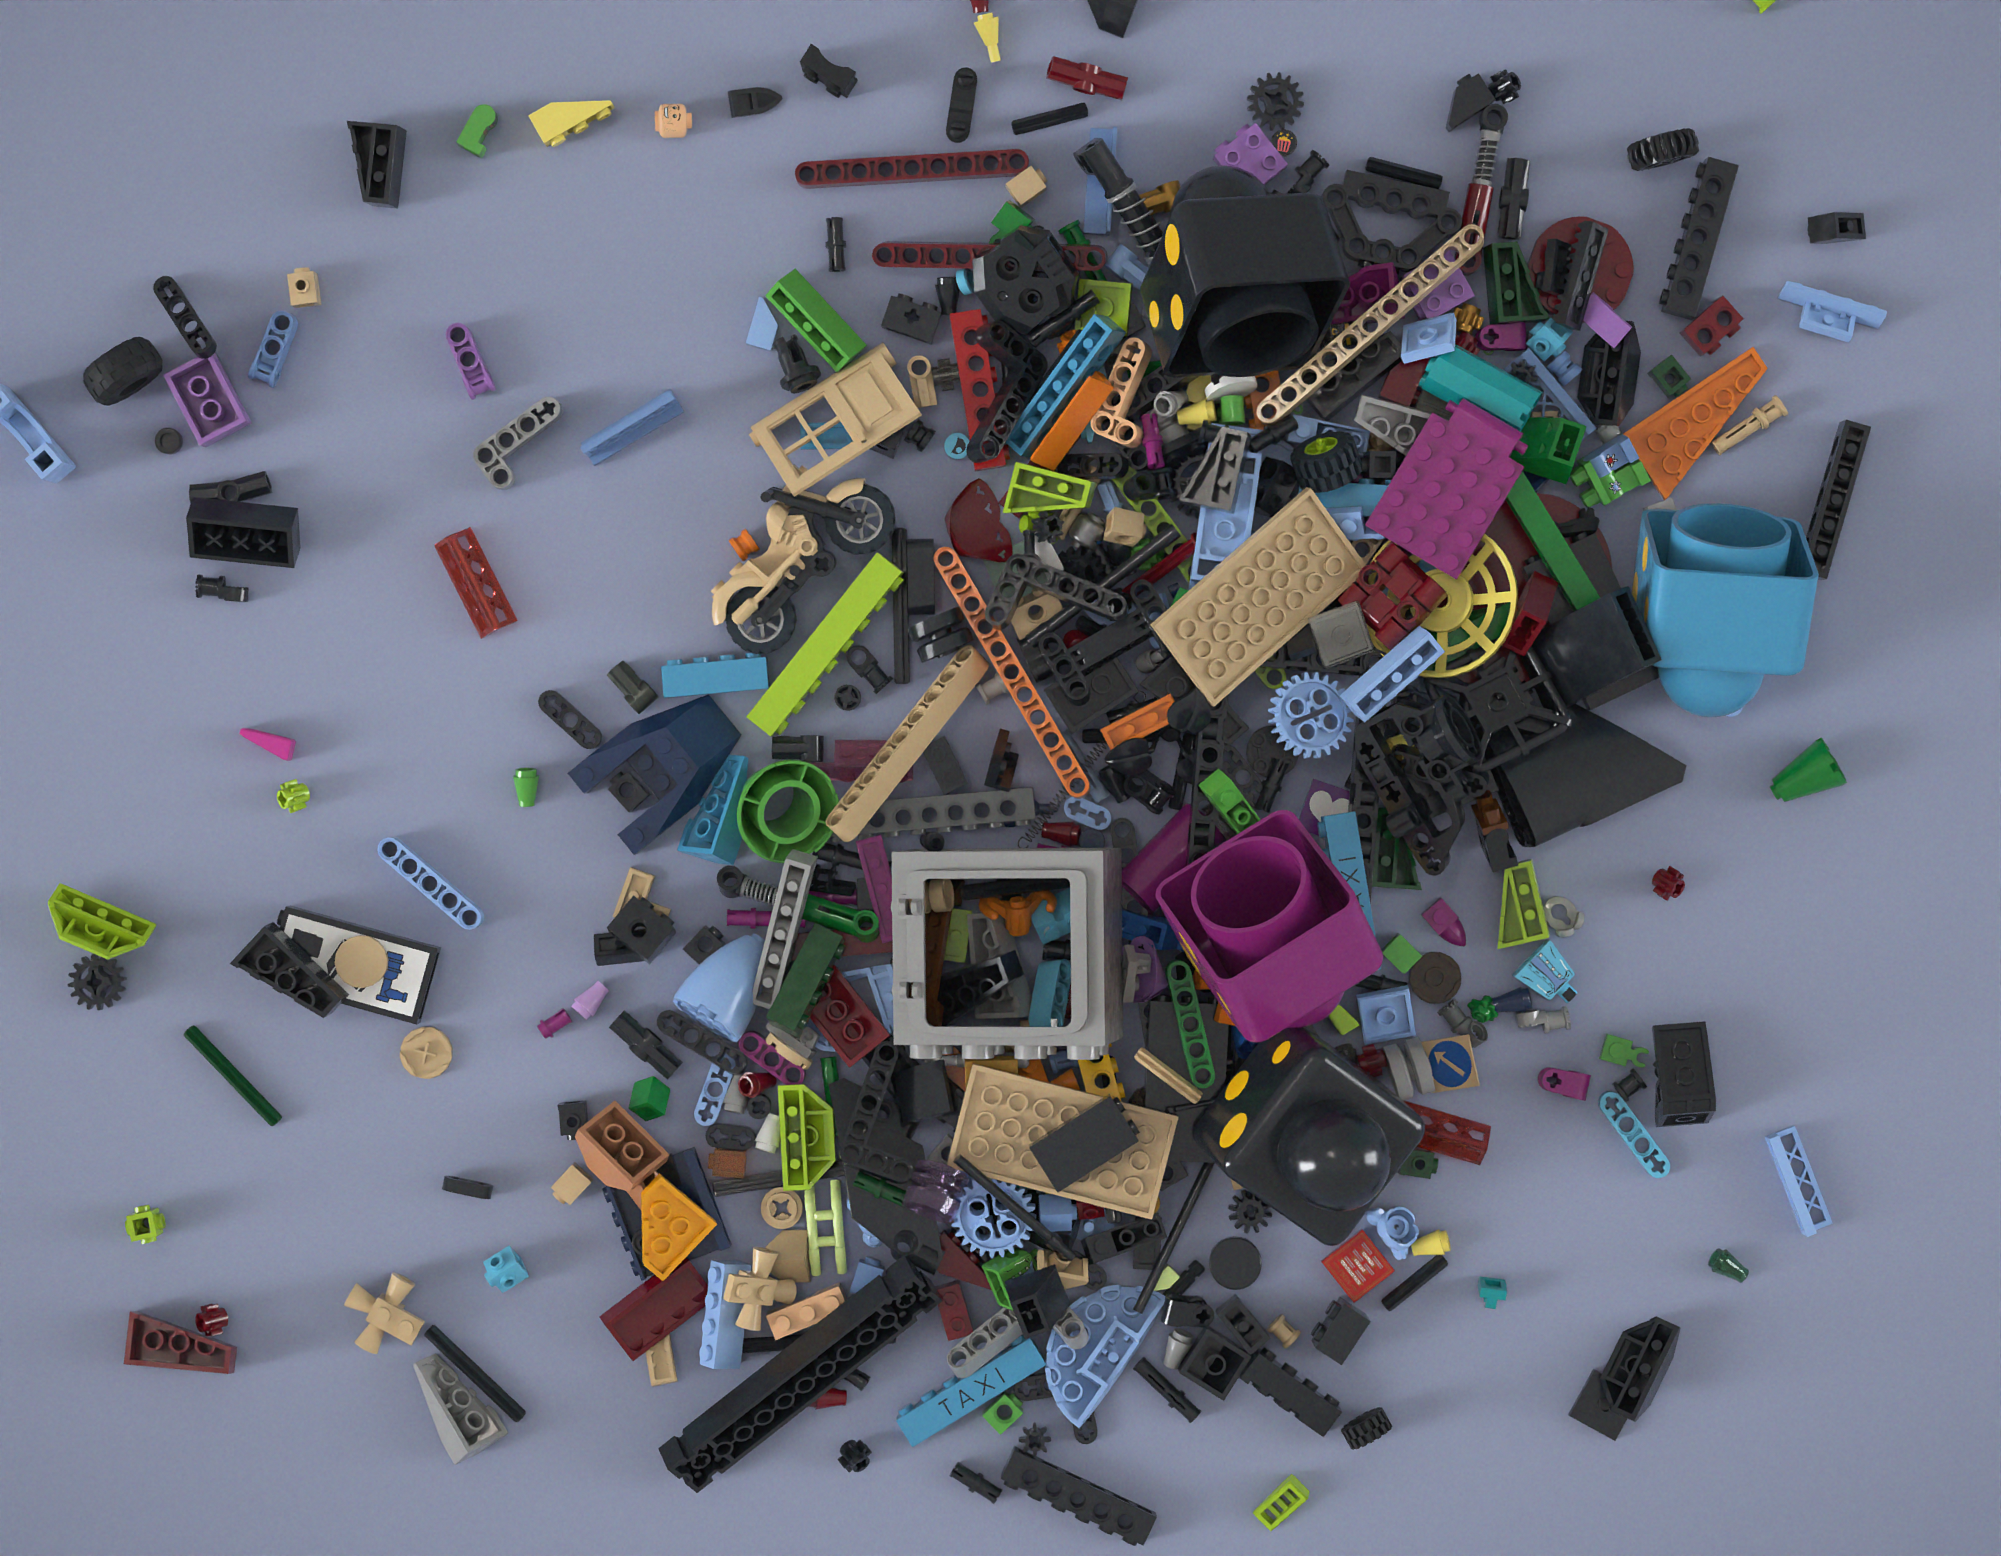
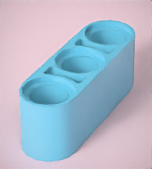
M1068 960L1046 961L1038 965L1029 1012L1030 1027H1051V1019H1058V1027L1063 1026L1071 984V965Z

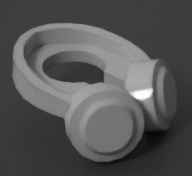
M1557 896L1552 897L1545 903L1546 921L1556 930L1558 937H1569L1583 925L1584 913L1577 911L1574 904L1568 899ZM1556 904L1565 906L1566 916L1570 919V924L1566 925L1561 919H1555L1552 916L1551 910Z

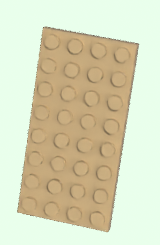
M1306 487L1150 625L1195 686L1203 693L1211 706H1215L1310 622L1309 619L1316 617L1355 582L1360 570L1366 564L1313 490Z
M973 1063L946 1167L963 1171L953 1162L961 1154L988 1178L1152 1219L1179 1117L1121 1101L1126 1109L1122 1112L1123 1116L1127 1121L1132 1119L1140 1131L1136 1135L1139 1142L1060 1192H1057L1029 1149V1144L1102 1099L1103 1096Z

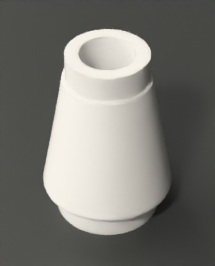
M769 1113L754 1140L757 1142L755 1148L775 1154L776 1149L780 1148L779 1116Z

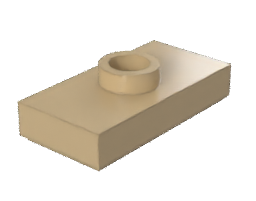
M668 1334L646 1351L652 1387L678 1382L671 1337Z

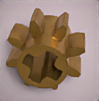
M1466 303L1462 304L1461 309L1458 307L1454 308L1453 313L1457 320L1456 330L1459 332L1464 331L1472 335L1473 330L1479 331L1484 321V318L1479 316L1481 309Z

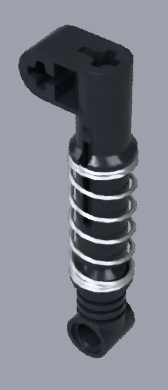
M1094 138L1074 152L1073 156L1086 174L1096 176L1100 185L1105 190L1104 196L1108 203L1114 204L1113 211L1120 213L1122 216L1121 223L1127 224L1129 236H1135L1137 240L1136 247L1144 250V259L1150 265L1163 235L1159 227L1161 222L1155 221L1151 215L1153 210L1149 211L1144 204L1146 198H1140L1136 191L1138 188L1137 184L1132 178L1126 176L1102 138Z

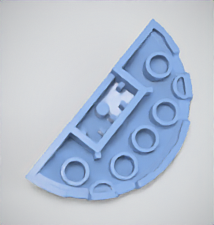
M1120 1285L1103 1287L1087 1297H1080L1069 1307L1083 1322L1089 1336L1088 1343L1081 1349L1075 1350L1070 1348L1054 1329L1052 1330L1046 1347L1045 1372L1048 1387L1058 1408L1078 1428L1084 1424L1109 1392L1150 1331L1164 1306L1165 1296L1161 1293L1153 1291L1143 1314L1133 1310L1142 1292V1286L1121 1287ZM1075 1330L1071 1332L1070 1336H1077L1080 1331Z

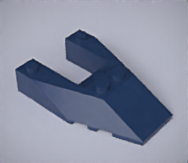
M708 694L631 723L567 774L581 791L586 794L626 761L629 762L659 799L657 803L617 834L633 855H636L698 805L742 734Z

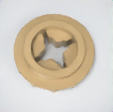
M783 1187L770 1190L761 1202L763 1219L767 1224L777 1229L792 1227L802 1215L803 1207L800 1197L795 1191H783ZM789 1199L786 1208L791 1215L781 1212L775 1217L777 1206L773 1200L783 1203Z

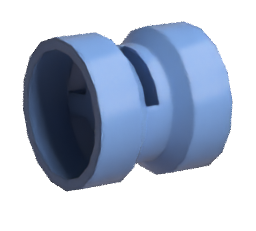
M1566 350L1546 366L1550 373L1557 375L1558 382L1563 387L1583 370L1578 363L1572 362L1571 355Z

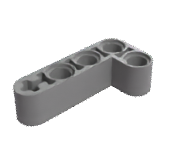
M552 397L542 398L474 449L473 458L475 463L494 487L507 490L514 485L515 474L505 459L557 422L563 414L561 403ZM547 404L551 406L556 405L553 409L554 415L551 416L547 413L541 417L545 420L544 423H541V420L534 415L536 411L540 415L547 411L545 407ZM528 418L534 419L535 428L530 432H525L522 428L523 422ZM506 434H512L514 437L513 445L508 448L503 447L501 444L502 437ZM485 449H490L493 453V458L488 463H483L480 459L481 452ZM501 470H505L508 473V481L504 484L496 482V474Z

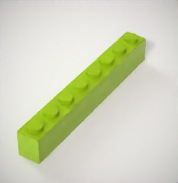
M877 552L746 717L770 737L775 736L776 733L781 735L790 724L787 722V719L791 714L797 715L806 704L803 699L810 692L813 695L820 687L822 682L819 679L825 672L830 674L836 667L838 661L835 659L841 652L846 653L855 642L852 638L857 631L862 633L870 624L871 620L868 618L875 610L878 613L887 602L885 596L889 591L895 592L904 581L901 578L904 572L881 553Z

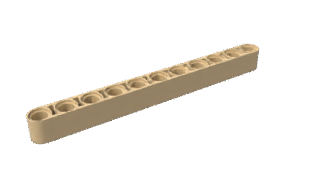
M1474 224L1462 228L1267 396L1257 407V416L1261 423L1265 426L1268 424L1273 425L1284 419L1475 255L1484 244L1482 229ZM1469 233H1476L1480 237L1479 241L1475 244H1468L1464 239ZM1449 250L1457 251L1459 258L1454 262H1449L1444 258L1446 252ZM1436 268L1439 274L1435 279H1427L1424 276L1426 269ZM1407 286H1416L1419 289L1418 293L1414 297L1406 296L1404 289ZM1387 303L1397 304L1398 310L1396 313L1389 315L1383 311ZM1368 320H1374L1378 323L1375 331L1367 332L1363 329L1364 323ZM1353 337L1358 341L1357 346L1350 350L1344 348L1343 342L1345 339ZM1325 356H1336L1337 363L1332 367H1326L1323 365ZM1308 372H1313L1317 375L1316 381L1313 384H1305L1303 376ZM1292 389L1297 392L1295 400L1292 402L1283 400L1282 396L1286 390ZM1274 407L1277 413L1274 418L1265 419L1262 415L1264 409Z

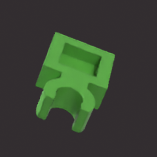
M1606 1033L1599 1059L1625 1067L1627 1060H1631L1635 1066L1643 1068L1645 1064L1637 1061V1055L1639 1053L1649 1054V1051L1643 1047L1631 1049L1633 1041Z

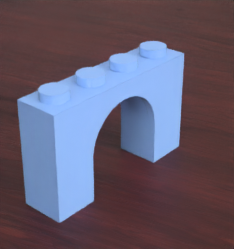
M0 384V423L17 438L29 453L25 460L42 480L57 484L77 466L10 387Z

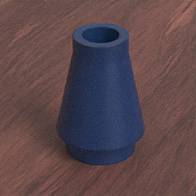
M1519 987L1501 996L1492 998L1497 1013L1527 1012V1009H1532L1528 988L1522 989Z

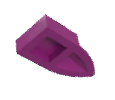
M1442 898L1438 899L1421 914L1441 938L1457 946L1464 947L1466 945V935L1463 925L1458 919L1459 917Z

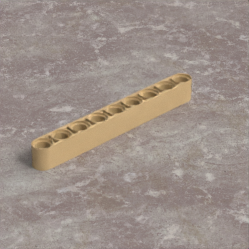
M972 645L963 646L954 655L828 815L826 825L843 842L852 841L861 832L986 673L989 662Z

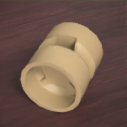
M931 879L930 883L926 880L925 913H930L932 909L936 913L951 911L954 906V889L951 880ZM908 899L910 910L912 899Z

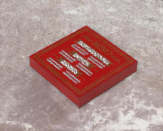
M1363 1229L1321 1260L1353 1303L1395 1271Z

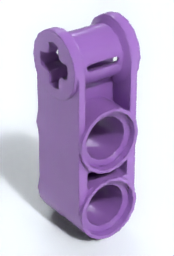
M452 323L446 329L445 335L471 400L476 399V395L488 390L495 391L494 381L485 366L472 332L462 323ZM457 329H464L465 338L461 342H454L453 333ZM468 353H473L476 358L475 363L469 367L464 366V356Z

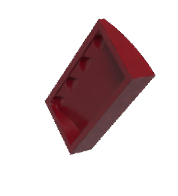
M686 1257L664 1281L654 1274L599 1317L630 1359L634 1361L706 1306L705 1298L708 1285Z

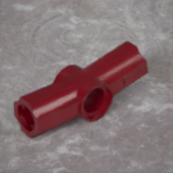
M1053 56L1048 65L1046 79L1072 86L1073 90L1084 94L1095 95L1096 93L1122 100L1128 77L1102 71V68L1089 63L1080 62L1078 64Z

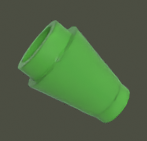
M536 768L515 769L513 779L519 806H535L539 780Z

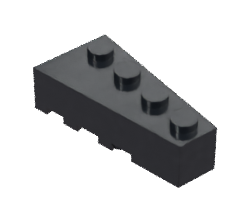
M1391 331L1379 336L1308 397L1306 401L1323 421H1329L1402 361V344ZM1337 357L1323 365L1326 367L1334 366L1337 363ZM1308 372L1303 376V382L1308 385L1313 384L1317 379V375L1313 372Z
M1263 1347L1262 1350L1259 1348L1252 1353V1357L1241 1373L1240 1379L1247 1384L1251 1381L1259 1393L1265 1397H1273V1401L1279 1407L1289 1413L1292 1411L1299 1421L1324 1437L1342 1413L1340 1407H1338L1340 1402L1328 1393L1326 1396L1317 1391L1319 1386L1310 1379L1306 1378L1303 1381L1296 1376L1298 1371L1290 1364L1285 1362L1281 1365L1275 1360L1277 1355L1268 1348Z

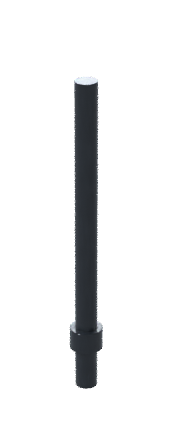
M959 1154L953 1162L1044 1239V1244L1052 1251H1058L1069 1262L1075 1258L1076 1253L1062 1242V1237L1055 1231H1049L965 1157Z

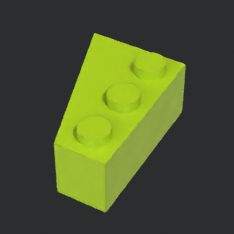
M1532 859L1520 861L1518 866L1505 869L1497 949L1546 939L1550 936Z

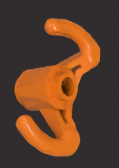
M1047 890L1033 892L1026 898L1015 896L1010 898L1009 901H1003L995 897L982 898L979 900L978 907L980 912L991 920L998 919L999 915L1005 918V927L1010 935L1024 936L1029 933V928L1032 926L1031 916L1042 900L1047 901L1046 911L1052 913L1056 909L1057 899L1051 891Z

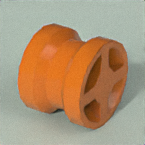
M746 528L741 531L740 536L737 538L732 537L728 540L743 562L748 559L750 553H756L760 550Z

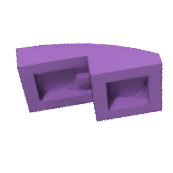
M1594 292L1590 295L1583 321L1615 348L1632 326L1616 314L1613 308Z

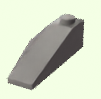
M1362 395L1354 421L1406 456L1433 412ZM1436 414L1446 421H1449L1451 418L1444 415Z

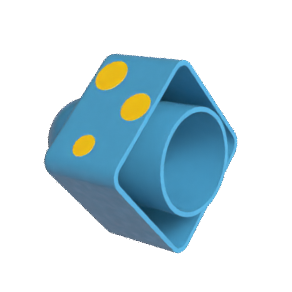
M1720 503L1692 505L1680 510L1648 509L1642 512L1631 593L1662 659L1653 664V666L1658 667L1659 678L1668 697L1683 710L1701 717H1721L1732 714L1743 708L1753 699L1762 684L1764 674L1791 676L1803 669L1819 573L1802 525L1798 521L1786 517H1776L1767 512L1746 506Z

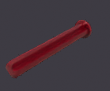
M1193 532L1190 535V540L1122 589V592L1129 594L1131 598L1130 589L1133 583L1138 580H1147L1153 585L1191 557L1195 551L1197 533ZM1145 590L1139 591V592L1136 594V597H1137L1139 594H1141L1142 592H1144Z

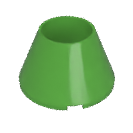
M783 760L772 763L752 774L743 786L737 808V824L741 837L754 853L765 860L775 863H785V859L792 849L808 854L813 851L817 852L825 845L833 833L826 825V819L839 802L838 794L835 792L831 779L821 769L811 763L801 760ZM793 787V799L788 810L776 819L764 820V809L769 798L782 788Z

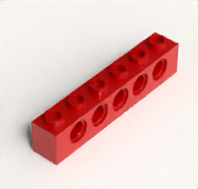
M981 309L950 314L970 440L980 424V421L977 419L978 412L982 409L988 410L997 394L994 393L993 383L998 382L995 366L990 367L989 357L992 355L981 347L979 343L969 345L964 340L968 332H976L980 326L988 323L987 314L982 315ZM974 357L981 358L984 362L983 368L979 371L971 370L968 365L969 361ZM978 383H983L988 387V392L983 397H977L973 393V387ZM1008 444L1003 446L996 458L981 463H974L975 472L1006 467L1005 461L1010 460Z

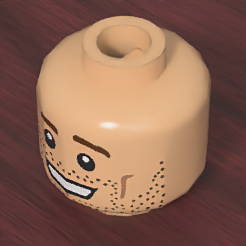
M661 104L659 110H655V132L659 131L661 137L683 138L686 136L687 129H692V113H686L685 105Z

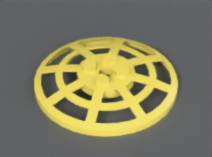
M1486 534L1481 539L1485 545L1476 556L1472 554L1469 559L1470 564L1464 569L1457 580L1438 568L1426 572L1428 576L1446 591L1448 603L1442 608L1437 607L1420 626L1437 632V642L1445 652L1436 660L1435 671L1424 670L1418 676L1425 678H1447L1470 672L1484 664L1498 651L1511 630L1517 613V580L1506 554ZM1388 540V541L1380 548V550H1379V551L1376 553V555L1373 557L1371 563H1372L1373 561L1377 562V560H1376L1375 558H1376V557L1385 549V547L1391 542L1390 540ZM1493 552L1500 559L1506 570L1510 583V591L1496 593L1492 576L1484 565ZM1414 554L1409 557L1415 564L1422 560ZM1477 571L1481 573L1488 590L1486 594H1473L1472 588L1468 583ZM1377 572L1370 574L1368 578L1370 585L1374 584ZM1388 590L1387 597L1398 605L1401 600ZM1511 602L1506 625L1500 637L1493 644L1484 633L1493 619L1496 604ZM1488 604L1485 618L1480 627L1477 628L1468 619L1473 605ZM1411 607L1410 610L1414 617L1416 610L1414 607ZM1363 621L1366 632L1376 649L1386 654L1391 651L1375 636L1376 632ZM1462 627L1470 635L1462 643L1448 647V632ZM1476 642L1486 651L1480 658L1468 665L1446 670L1447 655L1461 652Z

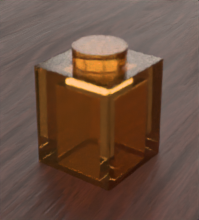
M715 1148L714 1153H709L708 1169H712V1176L744 1178L747 1150Z

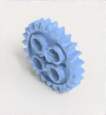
M1307 672L1302 673L1301 679L1298 675L1292 676V683L1288 680L1282 682L1285 689L1278 688L1275 690L1279 697L1270 699L1276 705V707L1268 709V712L1275 714V718L1268 720V723L1276 724V728L1271 733L1279 732L1280 737L1276 742L1286 741L1285 751L1294 747V756L1299 755L1302 751L1304 759L1310 758L1311 753L1314 759L1320 758L1321 752L1324 756L1330 755V748L1334 751L1339 749L1337 742L1344 743L1347 741L1342 734L1352 731L1346 726L1347 723L1354 722V719L1347 717V713L1352 711L1349 707H1346L1345 702L1340 698L1345 689L1336 690L1335 688L1338 683L1336 680L1328 684V675L1323 676L1319 680L1318 672L1313 673L1311 677H1309ZM1314 692H1318L1321 695L1322 701L1320 705L1316 704L1313 700ZM1291 702L1296 703L1298 706L1297 715L1290 711ZM1327 705L1331 706V710L1294 726L1290 724L1291 721L1310 712L1319 710ZM1325 716L1329 717L1332 721L1331 729L1324 726L1323 720ZM1302 726L1306 727L1309 732L1307 739H1304L1300 734Z
M973 1178V1186L965 1182L963 1185L965 1192L957 1191L956 1196L960 1200H953L952 1206L957 1209L951 1210L950 1214L951 1217L957 1218L951 1224L952 1227H959L955 1236H964L961 1244L965 1245L970 1242V1252L979 1248L981 1257L985 1251H989L990 1258L994 1257L995 1251H999L1000 1256L1004 1257L1006 1249L1014 1254V1245L1022 1248L1024 1243L1021 1238L1029 1240L1030 1233L1028 1231L1033 1230L1008 1208L998 1203L996 1198L991 1195L994 1214L998 1215L997 1227L1001 1234L1000 1237H997L993 1217L989 1215L990 1203L986 1196L989 1192ZM990 1179L1036 1219V1214L1031 1213V1211L1035 1210L1036 1205L1028 1203L1032 1195H1023L1026 1187L1020 1186L1017 1188L1015 1184ZM980 1201L985 1207L981 1210H975L972 1208L971 1203ZM1010 1220L1016 1224V1227L1014 1229H1006L1002 1223ZM986 1226L991 1232L987 1235H982L977 1231V1228Z

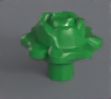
M1485 995L1482 1000L1472 999L1467 1004L1473 1019L1484 1023L1488 1020L1494 1021L1498 1017L1495 1006L1492 1005L1493 999L1490 996Z

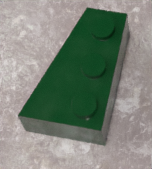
M1518 242L1491 243L1483 247L1490 325L1516 322L1538 323L1539 321L1542 322L1550 319L1547 311H1544L1541 304L1540 294L1531 280L1529 268Z
M1378 807L1372 887L1422 890L1416 873L1415 858H1413L1410 848L1403 836L1395 838L1386 823V817L1389 815V812L1386 808Z

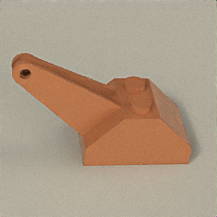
M613 1101L577 1130L575 1139L587 1167L606 1186L627 1191L641 1210V1192L658 1175L656 1170L667 1162L670 1154L616 1101Z

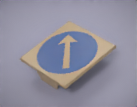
M1469 1034L1421 1042L1432 1069L1435 1091L1432 1093L1480 1086Z

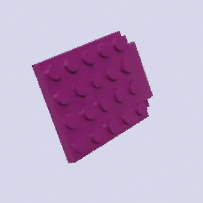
M1464 398L1459 405L1452 400L1446 405L1445 409L1453 414L1449 421L1434 413L1430 415L1365 526L1456 580L1524 469L1523 465L1510 458L1511 454L1515 450L1523 455L1528 448V445L1520 441L1523 436L1522 432Z

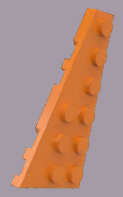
M1754 347L1748 349L1623 433V435L1630 439L1639 456L1638 460L1642 462L1651 482L1663 500L1669 497L1676 485L1683 479L1690 467L1700 457L1728 418L1737 409L1738 405L1768 369Z

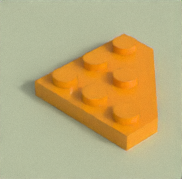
M660 1173L641 1192L642 1262L644 1266L664 1281L717 1225L710 1215Z

